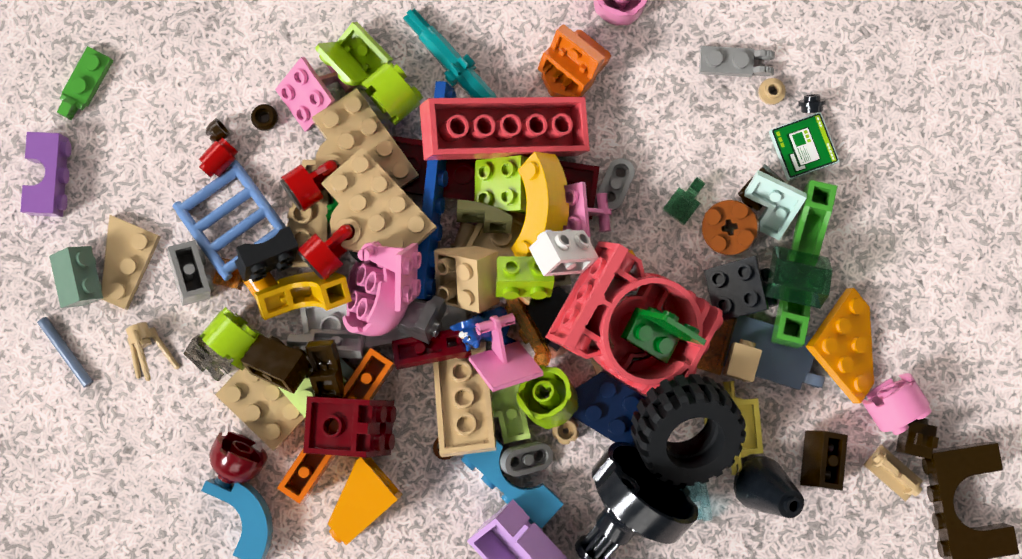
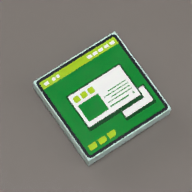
M821 112L769 131L787 181L840 162Z

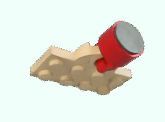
M356 88L312 117L313 122L326 139L320 145L316 154V170L309 174L300 164L283 175L280 182L300 211H306L324 199L321 191L325 188L321 183L361 147L368 152L401 189L419 178V174Z
M361 147L321 183L339 203L333 210L330 219L332 236L326 242H323L315 233L298 248L299 252L297 254L321 280H327L344 265L339 258L347 251L358 253L363 245L378 241L382 246L406 248L412 243H418L419 245L437 227L368 152Z

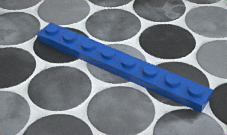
M436 81L434 98H457L456 92L447 82ZM427 160L422 211L436 225L437 229L418 245V252H421L422 256L421 266L417 270V279L421 281V291L416 299L421 301L431 300L436 293L434 250L438 249V241L441 240L443 234L440 221L441 214L445 211L443 192L444 187L448 184L447 160Z

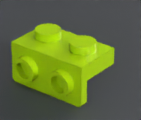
M533 256L497 257L496 297H503L505 299H516L518 297L544 299L552 296L554 276H543Z

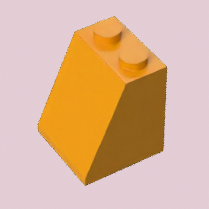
M360 457L356 460L329 519L328 525L331 528L329 533L338 543L343 542L345 545L350 543L403 495L371 457Z

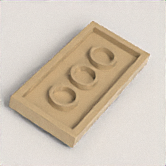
M481 342L477 349L473 346L471 347L472 355L487 351L486 342ZM469 357L434 362L433 370L440 456L449 457L497 450L491 389L470 363Z

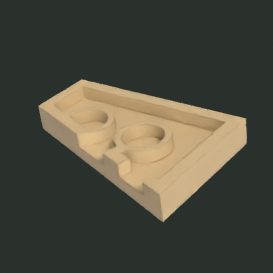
M109 215L102 277V300L128 310L161 236Z

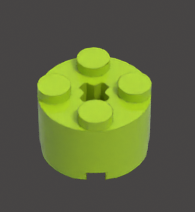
M385 62L361 82V86L367 88L365 92L383 114L388 112L391 116L389 120L394 125H397L420 105V100L423 99V96L415 86L411 87L405 82L404 79L407 76L397 64L393 65L392 63L388 64Z
M225 307L212 320L200 337L217 354L229 360L232 358L233 362L231 364L244 370L245 366L242 364L241 359L254 341H256L259 334H263L256 329L253 330L247 325L248 322L237 313L234 314Z
M539 365L543 370V376L520 383L517 402L532 422L545 429H551L563 425L573 416L578 409V396L573 384L561 369L554 366L546 367L545 365Z

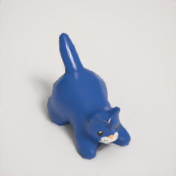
M499 306L453 324L450 328L452 331H460L459 337L465 344L466 351H469L472 346L477 349L480 344L479 340L492 342V334L489 331L478 335L475 324L487 321L491 316L497 315L501 317L509 314L506 308ZM510 325L501 329L504 345L517 342L507 336Z

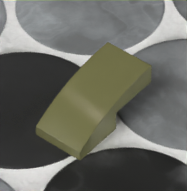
M457 200L456 222L484 223L483 233L511 234L512 216L484 203Z

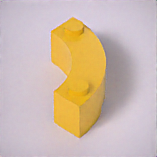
M535 151L518 169L524 183L527 205L523 228L518 239L510 248L515 256H533L529 247L537 240V236L546 230L562 231L563 226L568 224L569 203H566L564 186H567V181L563 168L556 154Z

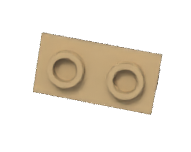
M882 444L863 464L905 502L911 495L917 496L922 491L919 485L923 480Z

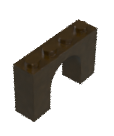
M987 441L933 450L932 459H922V468L924 473L928 475L930 486H927V495L930 502H933L935 511L932 514V522L935 529L938 530L940 541L937 542V549L943 559H991L1019 554L1014 526L999 523L980 527H968L958 518L954 509V494L963 480L973 475L1003 470L998 443Z

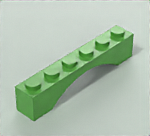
M810 180L803 189V192L807 193V199L798 212L771 338L772 343L796 349L805 343L810 319L813 283L823 239L833 210L837 191L836 185Z

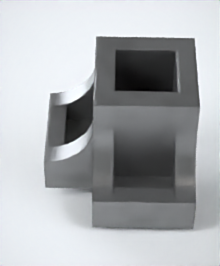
M434 295L431 300L424 303L412 301L408 305L403 319L397 325L399 331L429 344L432 337L436 338L442 328L441 320L447 310L445 299Z

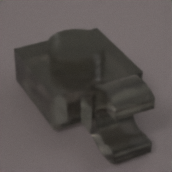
M198 334L191 340L183 354L202 372L207 369L213 379L220 381L224 375L220 369L229 374L233 369V365L226 359L217 358L218 354Z

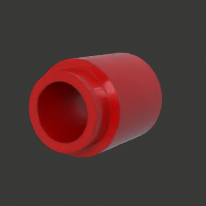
M223 137L218 142L215 140L198 159L202 162L199 168L210 177L214 174L220 177L236 159L234 156L238 151Z

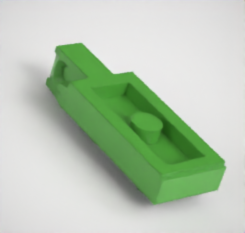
M87 46L60 97L62 102L57 113L72 120L78 109L83 110L86 106H89L114 60Z

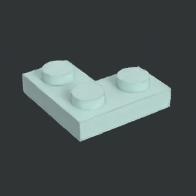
M759 170L755 173L744 194L745 197L766 206L759 218L760 231L777 240L781 239L807 199V193Z

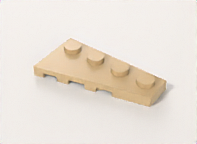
M302 160L301 165L309 174L316 170V160ZM326 189L321 191L324 199L306 211H300L294 203L292 208H289L286 227H290L299 245L298 248L315 233L323 242L330 238V223L327 221L326 214L328 213L327 205L331 204V195ZM296 254L295 261L292 262L293 265L289 267L310 268L298 254Z

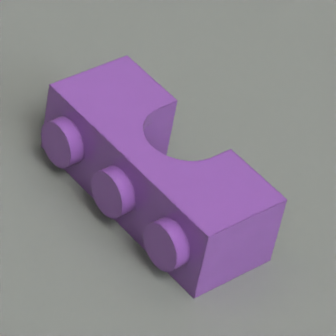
M27 132L25 159L34 163H42L45 167V176L36 185H22L20 212L30 216L63 217V210H66L68 203L67 196L65 195V184L69 182L70 177L67 168V157H70L72 151L69 138L60 133Z

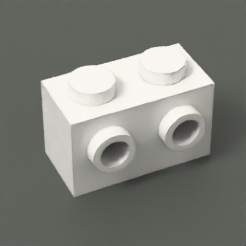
M546 230L537 236V240L529 247L543 276L581 274L599 258L591 244L590 238L584 230Z

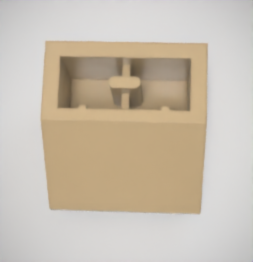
M478 246L434 250L436 295L445 299L446 305L476 313H481L499 304L500 297H496L495 289L498 251Z

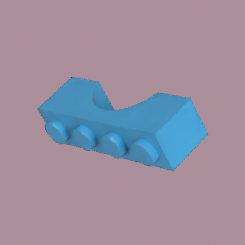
M497 439V450L463 455L461 460L472 471L477 468L483 474L481 479L492 490L497 487L503 493L501 498L507 504L514 500L530 517L529 523L535 522L540 529L564 505L543 483L534 487L524 488L508 481L500 467V454L503 445Z

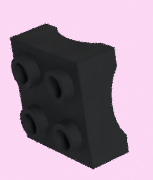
M288 226L280 229L273 238L259 244L245 243L236 247L238 259L235 260V264L244 282L248 280L256 282L265 278L267 272L275 269L283 271L293 265L292 262L295 261L299 245Z

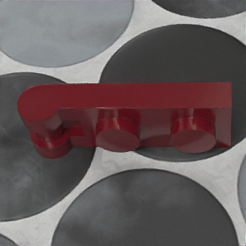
M451 329L440 331L436 338L432 337L429 344L413 337L392 341L394 364L397 370L454 358L465 359L471 356L472 353L471 349L466 351V346L459 337L460 331H452ZM456 341L457 346L449 347L448 342Z

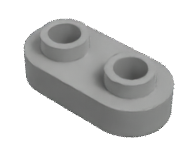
M619 158L610 163L598 193H612L615 196L613 202H608V209H611V211L618 209L622 205L635 174L633 164L627 159ZM622 169L625 172V176L619 178L616 176L615 171Z
M539 441L511 447L503 452L500 458V466L506 474L513 477L542 471L551 464L553 452L550 446ZM514 457V461L510 465L511 459Z

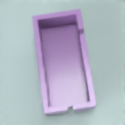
M514 500L510 501L485 521L467 540L483 559H567L535 522L529 523L530 517Z

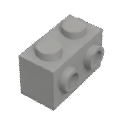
M193 240L169 246L167 256L182 306L209 299L211 290H214L210 274H205L203 267L206 264L204 252L202 249L198 250L196 241Z

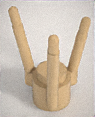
M141 322L126 328L127 340L131 349L137 379L141 378V364L145 380H151L143 348L152 344L151 339L155 341L175 369L180 368L173 355L158 336L155 327L149 329L147 322Z

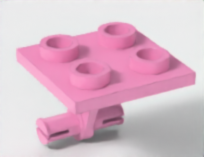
M301 57L275 90L306 132L315 124L312 117L335 101L326 86L339 82L345 93L351 92L355 86L344 84L338 78V73L328 65L327 67L332 73L318 76L307 59Z
M585 182L564 186L566 203H569L568 224L563 226V230H584L588 237H590L589 216L599 217V232L611 231L609 215H612L611 209H608L607 193L596 194L598 209L588 208Z
M378 241L363 245L358 252V258L361 261L370 260L395 272V311L401 312L419 296L421 291V281L417 279V270L420 268L422 260L421 252H418V243H412L406 248L382 246Z
M513 313L501 317L494 315L487 321L475 324L478 335L491 331L492 349L469 356V361L492 392L543 376V370L519 341L504 345L501 329L516 323Z

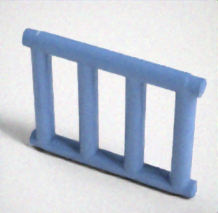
M237 160L220 177L213 180L184 202L177 201L172 206L224 281L232 278L233 275L231 273L237 269L235 260L238 259V256H235L225 264L217 253L219 250L265 217L274 229L254 244L270 240L280 229L286 227ZM237 177L244 186V189L196 223L189 211ZM252 197L259 209L210 243L203 231Z

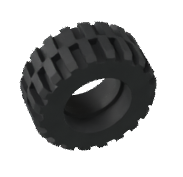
M689 374L685 378L684 375L674 376V380L668 381L665 379L659 382V387L656 389L652 387L646 393L647 397L645 399L641 398L636 406L638 411H634L631 420L633 423L631 426L633 442L646 468L657 479L663 482L668 481L669 484L680 486V483H683L684 486H695L696 482L704 484L709 482V478L713 476L719 477L723 474L722 470L726 467L730 468L734 464V457L739 456L743 448L741 443L745 441L746 424L741 411L726 389L720 383H716L714 379L707 376L701 378L698 374ZM693 418H708L704 428L693 438L683 442L668 441L672 431L681 423Z

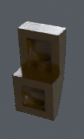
M335 340L309 341L305 349L313 370L309 379L315 397L343 398V376Z

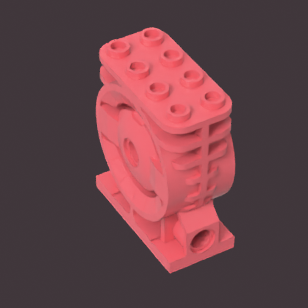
M599 241L595 247L599 258L580 274L545 338L582 358L589 359L593 357L604 370L647 395L646 393L652 387L654 389L659 387V382L665 379L671 381L674 380V376L684 375L686 378L689 374H695L697 364L702 355L708 351L710 340L715 331L723 324L722 310L716 306H711L705 299L698 298L694 292L686 290L680 284L664 276L645 273L642 260L628 252L629 249L623 245ZM640 286L636 295L624 297L630 291H637V288ZM648 307H652L662 313L663 310L675 314L679 317L678 322L684 325L686 323L697 328L700 331L698 335L707 341L703 346L679 339L666 364L621 338V335L635 308L647 310ZM647 356V357H645V358H643V359L632 361L633 357H634V358H638V357Z

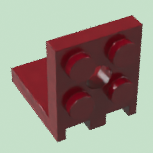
M307 396L303 453L365 458L391 455V450H393L395 445V436L392 434L393 423L397 416L394 400ZM332 418L336 419L339 424V429L335 434L330 433L328 430V423Z

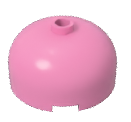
M363 260L361 263L355 262L347 278L352 301L347 303V316L342 318L344 326L349 332L365 336L387 334L400 323L408 308L406 306L401 312L395 311V272L370 260Z

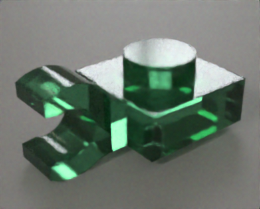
M697 177L686 192L679 187L662 210L682 225H685L701 204L695 197L706 183Z

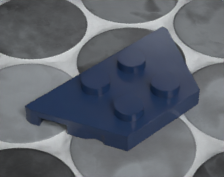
M603 371L575 388L578 396V409L572 417L613 442H626L635 445L631 435V426L633 424L631 420L634 411H638L637 404L641 398L645 399L646 397Z

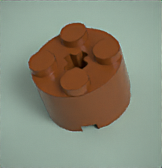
M725 200L716 203L705 213L702 222V234L706 243L711 249L724 255H736L746 252L754 245L760 232V223L756 213L748 205L735 200ZM730 220L733 224L738 225V229L733 231L734 235H731L730 232H726L724 227L728 226V221Z

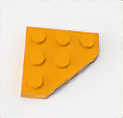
M846 288L805 347L853 403H862L874 385L870 306L855 288Z

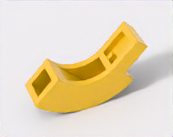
M315 272L296 274L277 280L278 284L254 292L261 317L264 320L294 309L309 306L322 307L328 311L352 301L346 277L336 272L327 280H321Z

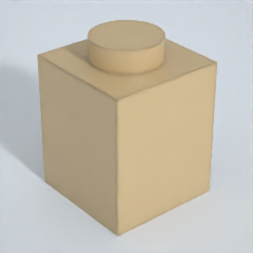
M740 339L739 343H731L722 375L745 382H754L762 350L755 348L756 343Z

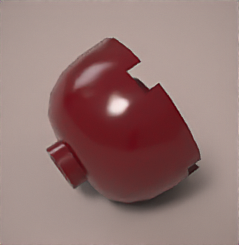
M221 432L218 434L209 453L210 464L221 481L228 484L245 483L257 477L268 458L266 451L262 448L261 452L251 447L256 442L246 436L234 432H228L226 436H222Z

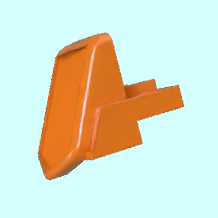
M563 24L556 30L551 46L543 53L538 70L542 73V79L550 96L582 97L593 85L596 76L608 64L611 53L582 30L573 32Z

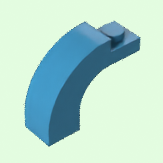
M218 477L206 480L201 491L233 506L241 518L242 533L233 556L240 559H265L272 542L273 522L270 509L262 495L247 482L235 483L232 488L230 487L231 484L221 481Z

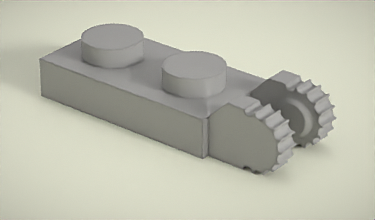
M701 46L699 74L738 77L773 76V67H754V59L772 60L775 59V52L772 50L754 51V49Z

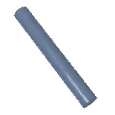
M47 317L40 319L37 322L82 386L85 388L92 384L93 380Z

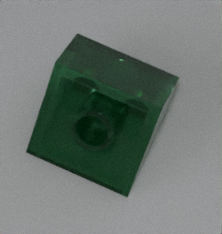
M774 246L766 297L820 309L830 293L833 270L829 258Z

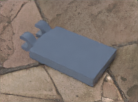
M747 316L734 318L720 366L725 367L731 343H739L740 339L756 343L755 348L762 350L755 377L796 390L801 389L802 383L816 388H823L825 377L810 373L815 357L805 346L812 337L806 335L804 345L796 349L771 342L774 325Z

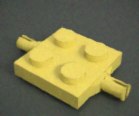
M734 381L723 382V386L741 411L746 424L745 441L741 443L743 448L739 456L734 457L735 462L731 466V475H736V473H740L742 470L741 458L750 454L763 453L758 398L742 399L735 397ZM704 418V426L706 425L708 418Z

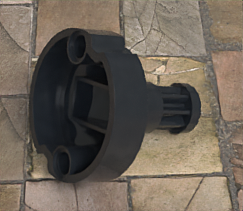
M615 442L611 444L592 468V478L595 480L597 492L605 508L598 515L596 525L591 531L576 541L575 550L581 559H611V556L619 546L627 544L634 535L664 544L675 543L697 520L698 507L690 499L689 495L691 492L683 483H680V486L671 485L668 481L663 482L650 473L635 445L626 442Z

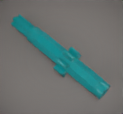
M415 8L406 12L407 15L403 19L419 36V40L447 70L444 72L445 79L453 87L458 83L471 98H498L474 71L476 63L468 54L462 58L441 33L433 26H430Z

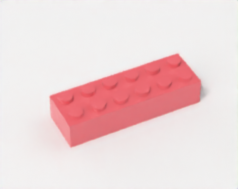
M585 97L428 98L420 105L424 160L493 159L518 155L530 157L534 151L556 154L557 157L579 156L590 151Z

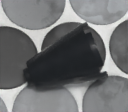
M756 456L747 460L743 464L744 467L741 472L736 473L733 489L736 498L745 507L785 518H794L803 510L804 498L775 460L766 456Z

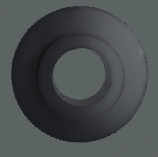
M820 94L804 95V100L798 101V106H801L802 113L822 112L823 105H826V100L820 99Z

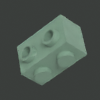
M92 246L67 247L49 256L60 308L85 306L103 298L102 286L99 282Z

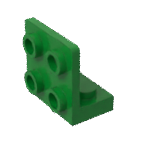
M648 307L647 310L635 308L621 335V338L666 364L679 339L703 346L707 341L698 335L700 331L697 328L686 323L684 325L678 322L679 317L666 310L662 313L652 307Z

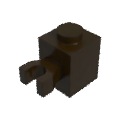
M926 418L916 419L909 423V428L898 436L895 452L932 459L933 448L937 449L939 438L936 437L937 426L928 425L929 419Z

